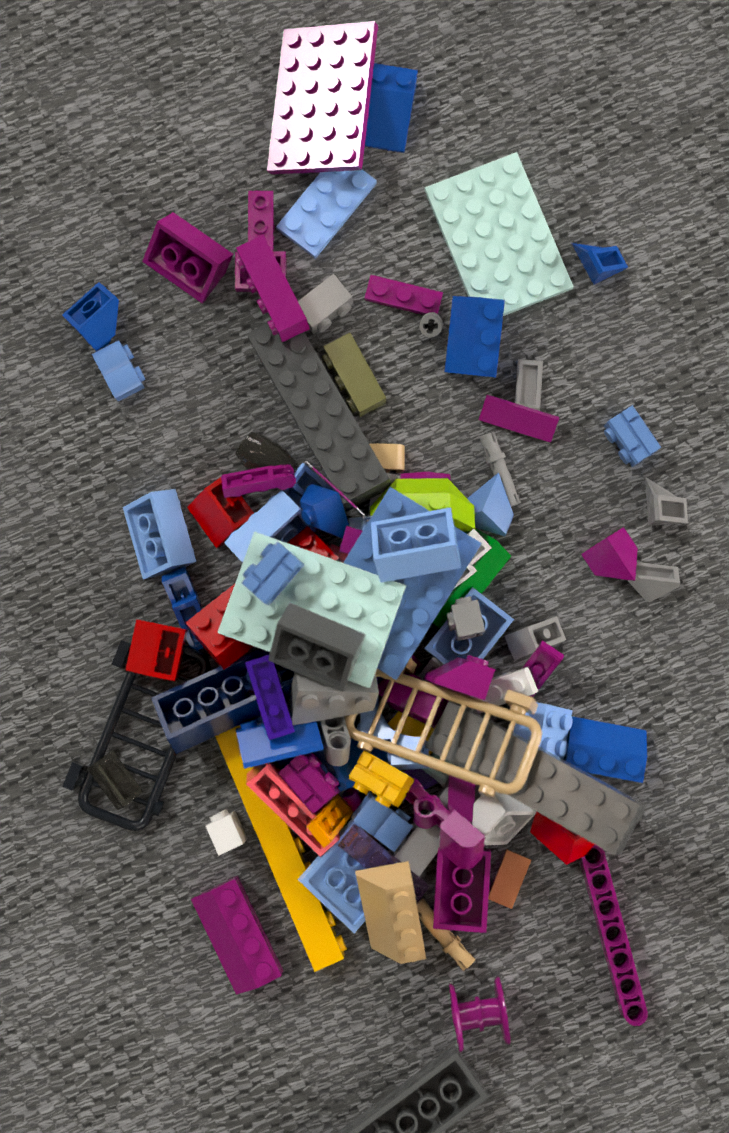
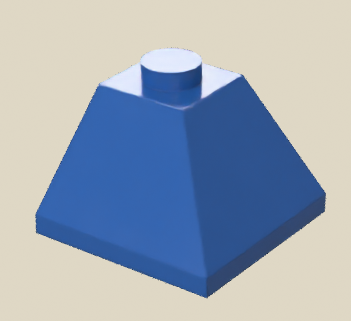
M98 282L62 316L97 352L100 348L106 347L110 343L111 338L116 334L119 300Z
M314 484L307 486L300 500L303 510L301 515L305 523L343 539L346 526H349L339 492Z

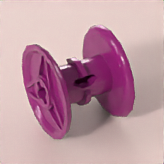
M496 976L494 979V998L479 1000L477 996L474 997V1001L461 1003L457 1001L454 985L449 983L451 1012L459 1053L464 1049L462 1031L479 1028L480 1032H482L485 1027L500 1025L505 1044L510 1045L508 1017L499 976Z

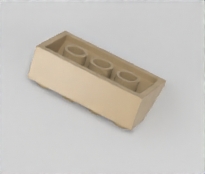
M409 861L355 871L371 948L400 964L426 959Z

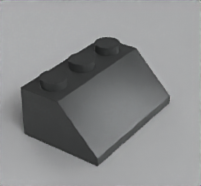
M289 603L277 623L268 660L344 692L361 652L366 634Z

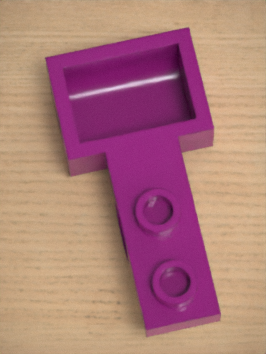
M248 191V242L264 234L287 279L286 251H274V192ZM235 252L236 259L239 257L238 252ZM235 260L236 292H251L246 282L249 276L246 271L243 273L240 271Z
M413 778L414 782L406 793L405 799L414 806L415 824L423 829L432 828L434 825L439 827L440 852L459 868H473L483 858L485 835L456 810L452 813L449 812L437 796L428 794L422 784ZM426 809L430 810L432 813L429 815H423L420 813V811Z

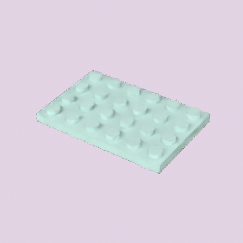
M517 152L425 187L424 191L468 297L505 300L503 316L573 289L571 279Z
M254 532L217 633L270 652L279 619L289 603L295 604L366 634L349 681L370 688L406 585L396 581L380 583L379 576ZM278 541L305 565L270 605H266L242 584V581L245 579L243 573L251 564L257 565L263 559L261 553L270 543L275 545Z

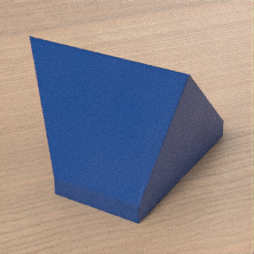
M571 243L593 285L628 268L617 246L604 248Z

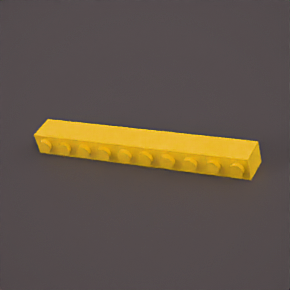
M238 725L215 737L314 972L343 960V951L347 950L342 935L336 936L333 928L336 925V921L330 910L326 912L324 905L297 880L311 865L310 861L305 863L302 856L305 848L300 837L295 838L291 828L246 785L247 773L253 767L244 769L236 734V728L241 727Z

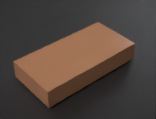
M506 849L490 888L488 899L512 909L531 859Z

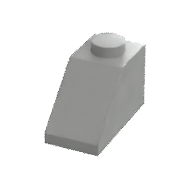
M557 616L505 636L514 660L532 654L542 640L550 646L566 640Z

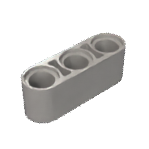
M344 716L316 721L327 762L333 766L345 765L349 760L351 740Z

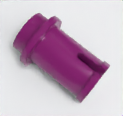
M354 787L347 789L342 796L353 813L363 801L358 790Z

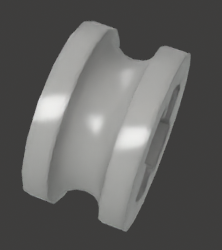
M430 312L425 314L419 325L421 333L426 337L437 336L441 332L443 320L437 313ZM429 319L435 320L434 324H438L432 331L428 330L429 326L425 327Z

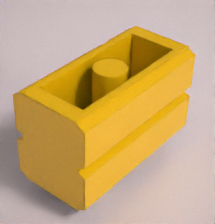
M365 750L349 775V779L355 782L353 786L355 789L366 795L369 791L377 795L375 800L388 808L391 804L399 807L414 782L412 777Z

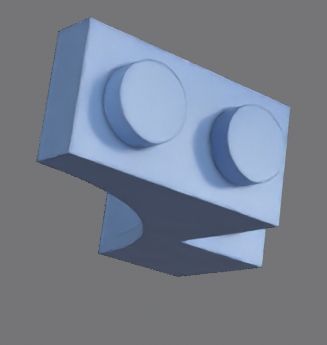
M378 697L374 711L360 713V723L357 725V730L368 734L379 707ZM381 714L373 736L391 742L395 731L388 725ZM400 734L396 744L415 751L420 737ZM425 740L420 753L429 756V750L425 748L428 741ZM387 752L389 763L398 770L429 768Z

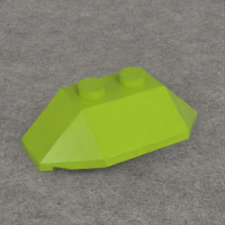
M448 478L395 479L370 506V516H372L388 489L392 487L429 511L451 507L453 522L456 528L461 531L475 529L474 505Z

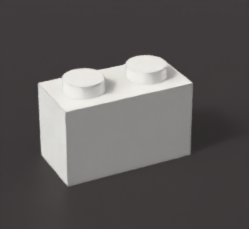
M225 809L210 817L211 822L206 825L218 856L244 844L247 840V836L235 811L229 813Z

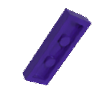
M269 655L245 663L268 739L271 740L294 733L295 730L275 665L268 660Z

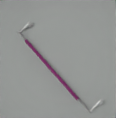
M304 462V464L309 465V468L312 467V469L319 476H321L333 489L339 492V494L346 501H348L355 509H357L363 515V518L372 517H365V514L361 512L354 503H352L327 478H325L315 467H313L314 462Z

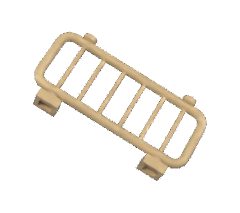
M411 658L397 680L379 669L376 670V677L388 679L389 683L368 734L354 727L357 714L345 716L349 736L353 740L358 741V748L372 752L374 747L480 786L478 792L489 797H494L495 792L509 795L522 789L542 738V730L539 723L525 715L526 712L535 715L538 704L534 698L507 690L504 700L510 707L509 710L405 675L404 671L413 674L417 666ZM397 682L413 689L393 739L389 742L373 736V733L393 684ZM420 690L437 697L414 751L396 743L417 691ZM443 698L461 704L441 757L436 759L420 752ZM467 706L486 714L464 768L444 761ZM493 715L511 722L490 777H486L469 770L489 718ZM516 724L530 729L531 737L514 781L508 784L502 783L494 779Z

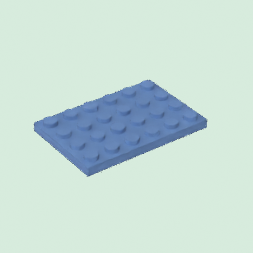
M390 487L343 563L378 575L373 558L371 522L429 512V510ZM456 527L455 532L461 568L393 580L406 585V589L377 669L395 680L399 678L482 544Z

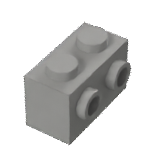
M333 274L298 300V303L307 318L309 330L315 334L317 331H325L332 324L331 321L338 315L340 317L346 315L352 308L353 298Z
M471 597L455 600V605H451L450 613H447L446 617L449 630H455L457 641L483 636L485 628L478 600L472 601Z

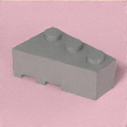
M294 671L288 699L292 724L298 725L374 711L379 694L376 673L370 688L348 681L344 692Z

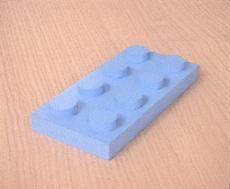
M364 170L320 172L278 223L276 229L316 259L377 184V180Z

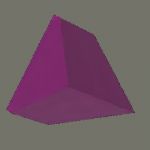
M624 527L581 554L594 576L631 581L636 579L638 548Z

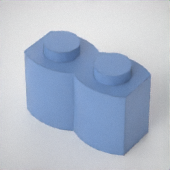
M118 340L92 354L107 385L118 402L145 388L142 381L146 379L139 366L134 368L130 360L134 356L127 344L122 346Z
M369 792L351 815V819L395 852L413 828L409 822L411 817L400 808L394 811L392 808L382 805L375 800L377 795L375 796Z

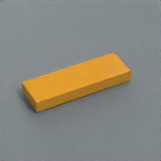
M337 794L318 812L306 827L324 848L332 842L351 818L353 812L340 795Z

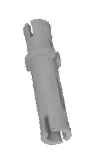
M495 432L479 437L487 457L486 463L490 465L494 476L497 473L500 474L511 507L520 504L521 501L506 466L505 453H502Z

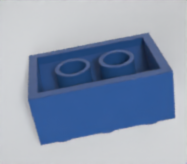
M453 296L445 372L496 377L505 300Z
M572 716L573 722L567 738L568 749L564 756L566 762L587 773L643 783L647 762L646 730Z
M250 720L240 723L241 727L236 728L244 769L324 750L316 721L293 725L294 733L271 740L268 739L264 722L256 723V720Z

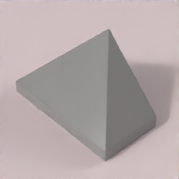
M637 562L635 581L628 580V582L645 601L651 602L680 586L678 567Z

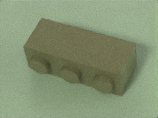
M350 332L323 346L325 355L322 356V359L328 369L333 368L337 376L334 377V381L340 391H346L349 397L346 399V403L352 413L357 412L359 417L386 404V396Z

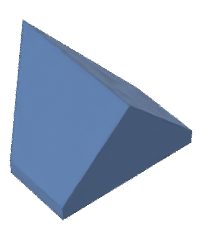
M497 473L467 499L474 505L475 528L506 536L514 514L500 474Z

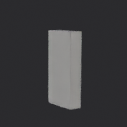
M518 359L515 389L516 404L540 411L543 361Z

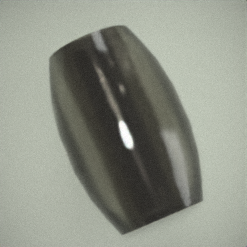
M250 432L235 452L237 458L247 470L288 464L291 467L293 466L295 473L300 467L284 447L267 436L255 432Z

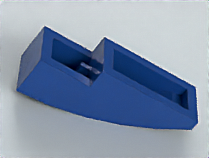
M184 566L162 575V584L171 601L172 609L180 627L188 630L186 640L189 646L199 650L204 647L194 637L186 622L201 611L203 607L189 573Z

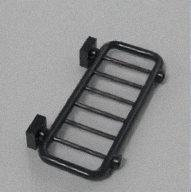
M121 640L112 665L120 668L125 667L131 643ZM185 645L183 656L194 659L200 664L197 677L209 672L210 662L207 656L201 651ZM127 671L87 772L83 771L86 764L78 761L72 762L62 787L72 791L76 789L77 785L81 786L78 794V803L86 814L126 830L138 831L148 826L153 815L159 816L164 805V801H161L160 797L177 754L171 745L168 751L165 752L114 732L121 713L162 728L160 721L124 708L131 688L153 697L160 694L134 684L137 673ZM180 673L178 674V679L186 682L193 679ZM111 738L120 739L164 756L165 759L158 776L105 757L104 755ZM102 761L156 781L148 801L94 781ZM92 785L145 805L146 807L141 818L133 821L90 804L88 796Z

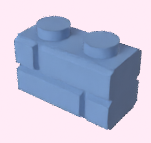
M633 405L607 421L604 425L606 428L604 430L606 438L611 443H616L620 449L618 454L625 464L629 463L631 467H634L661 448Z
M278 541L275 545L270 543L261 553L263 559L257 565L251 564L243 573L245 579L242 581V584L266 605H270L305 565Z

